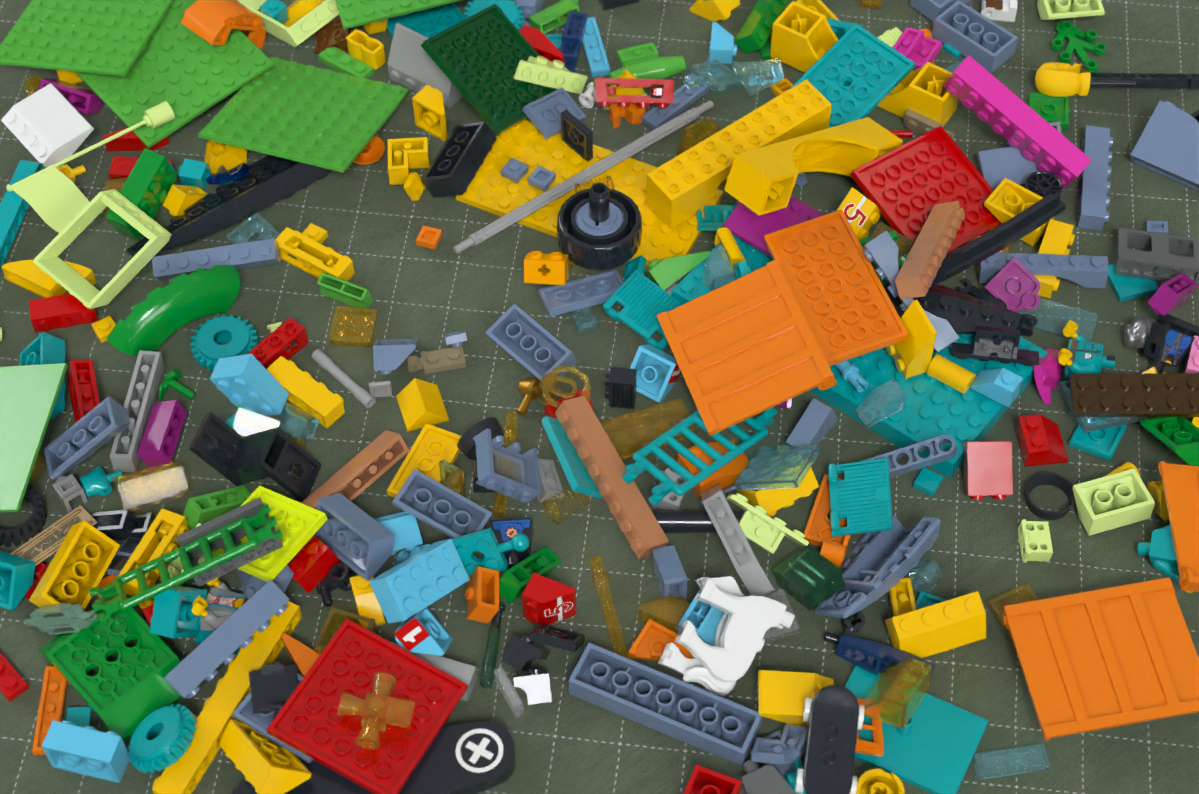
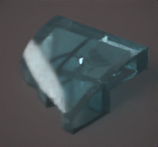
M734 61L731 63L738 79H741L750 97L784 79L773 61Z

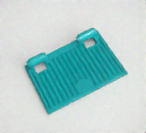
M635 270L602 307L611 318L623 322L643 337L645 343L662 351L669 343L656 315L673 310L683 304ZM616 302L624 307L620 312L612 308ZM655 332L663 336L660 342L652 337Z
M889 459L838 465L829 464L828 481L830 485L832 537L893 530ZM844 472L845 480H838L837 473ZM847 519V527H840V520Z

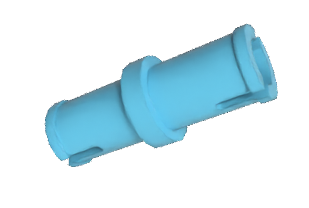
M848 360L835 364L842 373V377L849 381L856 388L857 392L864 391L860 383L866 389L868 388V381L861 376L859 369L855 365H852Z

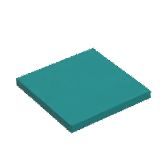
M453 2L388 18L386 30L393 40L395 25L399 23L427 38H431L463 21L464 16L456 3Z

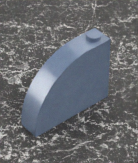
M1159 101L1130 155V162L1199 191V122L1187 112L1177 108L1175 104L1168 101Z

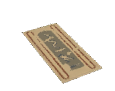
M80 505L10 554L34 561L36 566L58 551L72 525L83 520L92 526L98 522Z

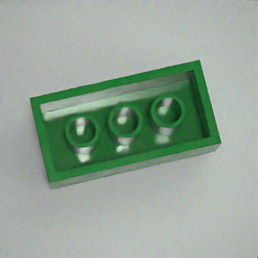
M144 148L119 193L150 218L154 219L161 203L165 201L171 185L176 182L178 173L165 156ZM109 210L106 219L119 234L136 241L142 239L144 236L113 210Z

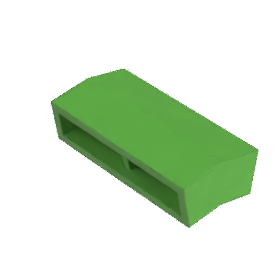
M562 0L530 16V26L546 34L566 24L569 12H580L579 6L571 0Z
M323 272L317 282L320 292L324 296L364 311L372 303L371 293L363 287Z

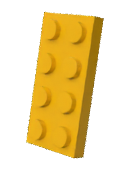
M426 423L390 483L387 495L395 498L414 469L442 484L444 481L443 461L453 465L461 451L457 447L461 436Z

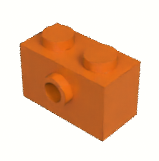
M478 566L469 577L470 580L467 581L465 591L467 619L488 624L499 610V571Z

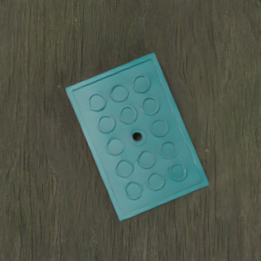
M855 23L792 87L807 79L832 104L829 128L865 118L915 68V63Z
M855 665L845 687L856 698L879 703L884 742L882 757L855 752V759L876 769H883L884 772L893 773L900 780L931 794H957L989 720L880 672L876 676ZM864 713L863 724L871 725V714ZM858 730L859 740L873 742L872 730Z

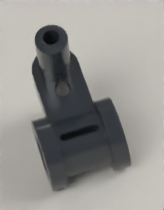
M345 563L334 564L329 571V576L324 577L316 585L317 592L321 595L325 607H330L333 604L330 595L331 591L340 588L342 591L352 589L349 578L356 575L350 571Z
M861 611L845 619L842 618L841 626L845 631V636L854 637L855 633L864 625L865 616ZM851 617L855 618L856 624L854 626L851 625ZM826 632L823 640L838 645L841 636Z

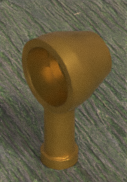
M529 378L520 381L518 391L524 395V398L516 410L517 414L526 416L531 401L539 397L542 385L538 379Z

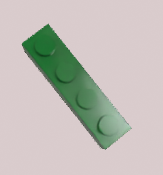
M758 0L734 40L744 54L762 49L772 32L773 23L783 13L789 0Z

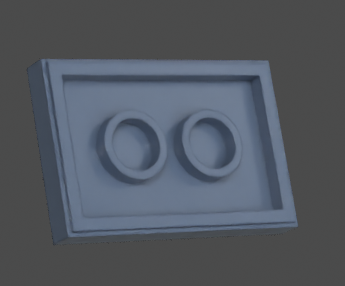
M563 87L526 105L522 109L546 140L561 133V112L564 110L569 111L581 122L587 117Z

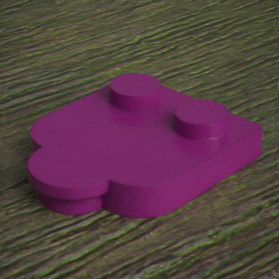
M1015 257L984 286L996 299L1003 300L1007 305V309L1015 312L1022 308L1027 311L1034 310L1040 303V297L1037 294L1040 290L1039 280Z

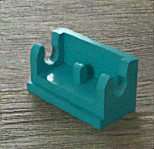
M706 205L704 207V218L702 217V210H697V231H717L719 228H722L724 222L737 205Z

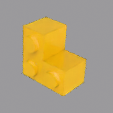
M427 137L388 139V174L390 185L405 184L410 174V169L429 168Z

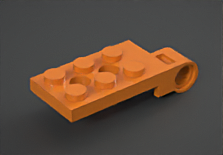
M824 474L804 532V539L810 544L822 547L818 562L841 568L852 535L846 534L845 536L832 537L831 521L828 519L831 513L830 485L828 475ZM847 519L840 520V527H847Z

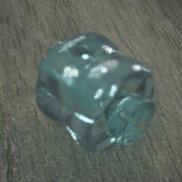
M921 559L915 568L910 571L909 578L916 591L930 592L942 578V571L936 561Z

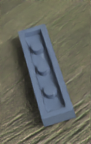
M696 76L674 92L673 104H668V108H656L655 106L642 116V122L652 130L660 127L709 92V85Z

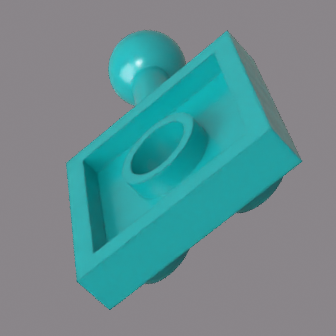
M492 528L452 539L468 577L472 575L478 566L499 572L507 570L509 564L503 552L513 549L522 552L529 547V538L522 533L514 535L511 541L499 544ZM479 551L484 554V557H475L473 552Z

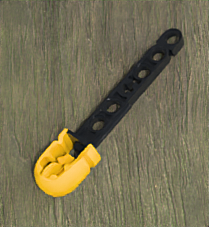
M1052 62L1044 63L1039 67L1035 75V83L1038 91L1044 95L1065 97L1078 94L1079 96H1087L1090 87L1199 89V74L1091 73L1083 64L1071 66L1067 63Z

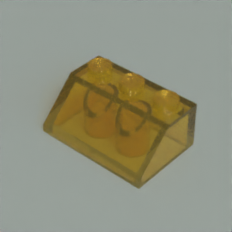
M176 460L171 461V464L152 466L111 478L121 507L129 511L140 509L141 505L145 503L150 505L163 502L162 499L171 496V499L184 496V492L189 491L183 465Z
M909 658L885 669L862 704L864 706V715L904 729L930 687L932 665Z

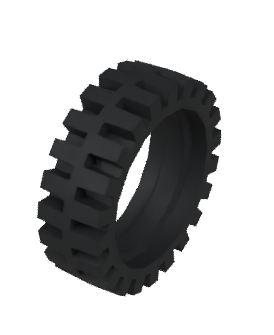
M30 484L27 485L23 499L32 503V515L25 523L16 528L0 529V546L4 543L6 547H11L12 542L15 546H20L21 540L26 543L29 541V536L31 538L35 537L36 532L40 533L43 530L41 525L45 526L47 509L44 500L35 487L32 488Z

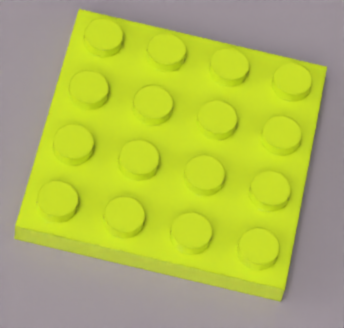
M259 486L242 505L259 497L264 506L269 505L271 511L268 512L269 517L274 516L277 525L274 527L275 530L280 529L283 535L280 537L283 547L237 569L268 582L270 579L273 580L328 518L325 513ZM247 536L240 540L241 544L248 541ZM217 549L212 553L216 557L224 553L223 549Z

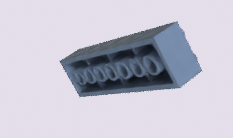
M588 643L568 680L569 694L740 766H743L762 726L763 716H760L759 712L591 643Z

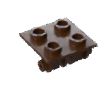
M337 18L335 21L321 27L316 31L315 54L335 45L340 50L347 51L346 37L350 34L351 28L343 29L341 18Z

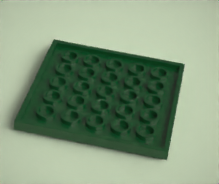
M496 4L436 34L421 44L425 52L497 136L528 118L522 110L526 105L558 90L514 79L520 60L528 61L529 56L537 58L540 55Z

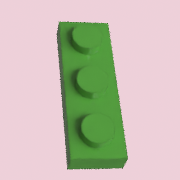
M334 46L326 48V50L318 55L320 62L341 73L369 79L375 73L372 66Z

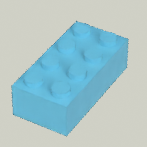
M452 539L434 542L369 581L388 624L405 621L470 579Z

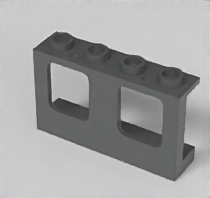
M1125 228L1118 229L1115 246H1117L1115 274L1168 281L1183 272L1199 285V238ZM1128 247H1130V248H1137V249L1152 250V251H1151V252H1146V251H1139V250H1131V249H1129ZM1170 253L1182 254V255H1189V256H1193V257L1176 256V255H1171Z
M259 497L176 536V539L181 547L242 517L249 518L258 514L264 504ZM268 513L265 514V518H269ZM263 524L259 527L254 528V531L264 527L265 525ZM274 526L271 528V531H276ZM240 528L230 533L235 547L241 545L240 540L246 536L244 529ZM222 538L209 543L212 552L217 549H223L224 552L227 551ZM268 538L259 542L258 547L194 577V580L199 587L282 548L283 544L280 538ZM201 548L188 553L192 568L199 565L198 559L203 556Z

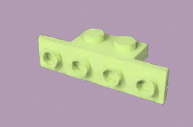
M529 56L528 61L520 60L514 75V79L556 89L563 87L565 91L577 94L582 93L588 77L583 74L570 72L564 66L565 64L559 60L552 62L542 56H537V58Z
M736 493V495L731 494L726 498L745 510L739 520V524L746 538L769 553L774 554L784 536L802 547L809 544L804 539L805 535L796 529L793 531L785 527L786 523L777 517L774 519L766 515L767 511L758 505L755 507L747 503L748 499L743 495Z

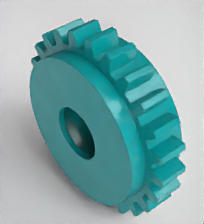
M472 0V3L468 2L467 7H465L463 20L496 4L518 31L523 27V11L520 10V5H515V0Z
M222 314L221 317L214 316L212 320L207 319L204 325L200 324V330H194L195 336H191L192 343H190L196 363H200L201 368L207 366V370L210 372L212 369L214 370L219 358L246 355L259 342L256 330H254L252 324L249 325L247 319L242 321L241 316L234 318L233 314L230 316Z
M180 704L164 706L149 714L138 725L132 735L130 746H128L130 752L127 754L130 758L129 762L138 771H142L145 774L148 771L150 773H153L155 770L161 771L174 764L187 751L194 738V731L197 729L194 726L197 723L194 719L195 715L186 706Z

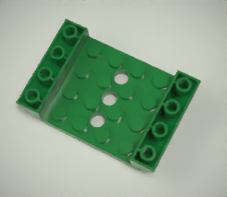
M114 595V596L108 598L107 601H110V600L116 598L117 596ZM132 607L124 611L120 609L111 613L109 619L103 623H100L98 615L104 613L105 610L95 611L97 613L96 620L92 621L87 628H82L79 632L59 634L38 649V652L50 666L56 667L100 717L107 731L119 734L123 742L133 735L138 725L149 714L164 706H170L181 699L176 691L163 679L181 661L157 634L150 633V626ZM130 640L138 641L136 646L126 647ZM112 654H117V655H119V657H118V659H117L116 661H114V662H108V661H107V658H108L110 655H112ZM91 669H99L97 675L92 677L87 675Z

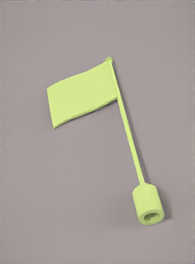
M164 101L145 110L144 116H142L143 121L12 185L8 184L6 188L9 192L13 190L23 198L49 227L60 233L90 202L78 187L56 167L144 124L155 129L175 119L173 110L168 102Z

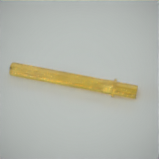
M516 412L506 413L505 425L502 428L505 442L502 447L504 448L515 443V438L518 436V430L516 429L518 414ZM500 457L498 474L510 478L512 462ZM499 492L495 493L493 514L495 517H504L508 496Z
M601 556L591 557L589 559L593 572L591 580L595 583L614 653L628 658L609 588V574L605 572Z

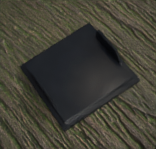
M281 663L263 665L261 670L249 671L253 714L282 709L299 685L296 664L283 666Z

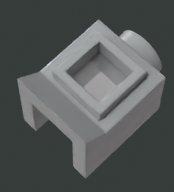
M72 474L59 477L52 485L57 497L68 513L72 511L69 501L79 496L84 504L88 502L83 488H81Z

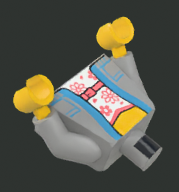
M220 577L207 582L206 584L214 585L215 588L211 587L206 600L197 597L192 603V613L196 616L201 615L200 630L215 631L246 602V596L232 592L224 582L218 580Z

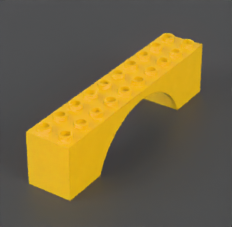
M792 1L773 23L770 55L772 58L806 73L839 39L832 31L825 15ZM927 62L921 68L911 71L877 106L904 118L905 112L910 109L942 124L944 127L956 111L958 97L951 95L944 86L953 73Z
M807 79L649 172L647 174L646 204L670 230L696 215L697 210L704 209L713 192L729 175L735 154L829 128L832 104Z
M869 117L735 154L724 190L761 216L787 207L799 173L819 171L850 176L854 169L900 147L903 140Z

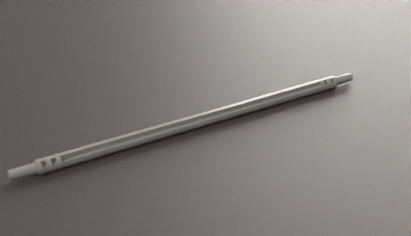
M709 100L697 108L689 109L468 236V239L454 246L453 251L455 254H458L472 245L476 246L696 120L700 117V114L714 107L713 102Z

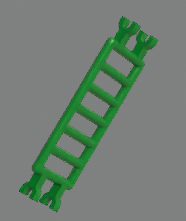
M267 504L260 508L259 513L249 518L242 517L118 576L113 580V583L103 588L98 586L90 588L89 593L91 597L97 594L101 595L92 604L94 612L100 609L105 610L104 613L98 615L100 623L108 620L111 613L120 609L124 611L258 547L261 541L268 538L277 539L282 537L280 529L271 531V528L277 525L274 516L264 517L266 513L271 511L269 505ZM263 524L265 525L264 527L254 531V528L259 527ZM243 528L248 541L235 547L230 533ZM222 538L227 551L214 557L209 543ZM201 548L205 562L192 568L188 553ZM179 558L184 572L171 578L166 564ZM158 568L162 583L149 588L145 574ZM137 579L140 593L127 599L123 584ZM114 595L117 596L116 598H114V599H112V600H110V601H107L108 598H110V597H112V596H114Z

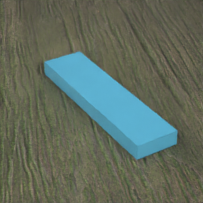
M590 17L587 19L582 42L591 76H605L610 73L609 63L595 17Z

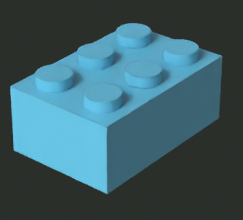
M252 354L219 358L210 377V380L216 385L217 389L222 391L229 401L247 418L281 414L289 395L282 385Z
M53 721L42 744V748L52 767L120 783L130 759L127 756L128 751L119 734L111 731L107 733L100 732L90 726H85L84 728L75 726V724L69 721Z

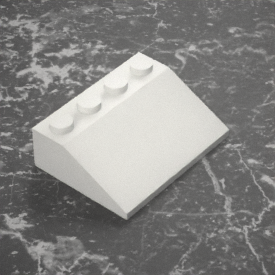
M51 83L13 105L1 120L39 163H42L46 168L70 157L94 130L92 125Z

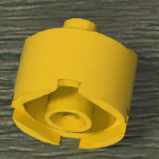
M883 769L869 770L863 773L857 782L856 794L905 793L901 780L893 773L884 772Z

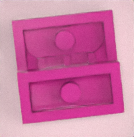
M906 27L893 46V49L915 63L914 69L917 70L927 62L932 63L943 46L942 41L925 37L924 31Z

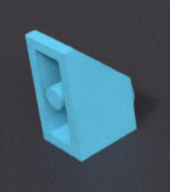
M712 22L709 63L732 64L733 56L737 55V45H733L734 37L717 22Z
M1005 368L980 371L970 388L1009 408L1019 394L1023 377Z

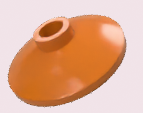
M374 135L353 162L360 165H368L380 160L385 153V145L382 139Z

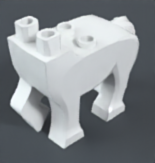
M731 576L719 578L701 577L696 582L702 591L697 593L695 600L707 603L725 612L716 629L714 646L704 643L698 637L695 626L690 621H684L682 625L684 630L680 636H677L675 642L683 645L695 658L688 659L684 657L678 647L671 642L666 645L658 664L666 666L680 675H684V682L700 683L711 693L722 696L728 694L734 688L736 680L746 673L756 652H759L764 645L765 639L763 637L765 632L771 627H776L779 630L783 629V627L790 628L795 615L785 610L786 605L764 596H744L735 579Z

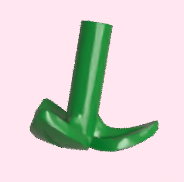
M174 369L165 375L159 387L160 401H163L165 390L169 387L190 400L195 397L196 393L176 381L184 375L181 371Z

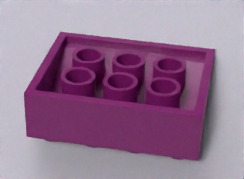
M790 196L786 208L761 216L739 202L724 222L722 228H729L733 235L772 257L764 242V235L823 216V214Z

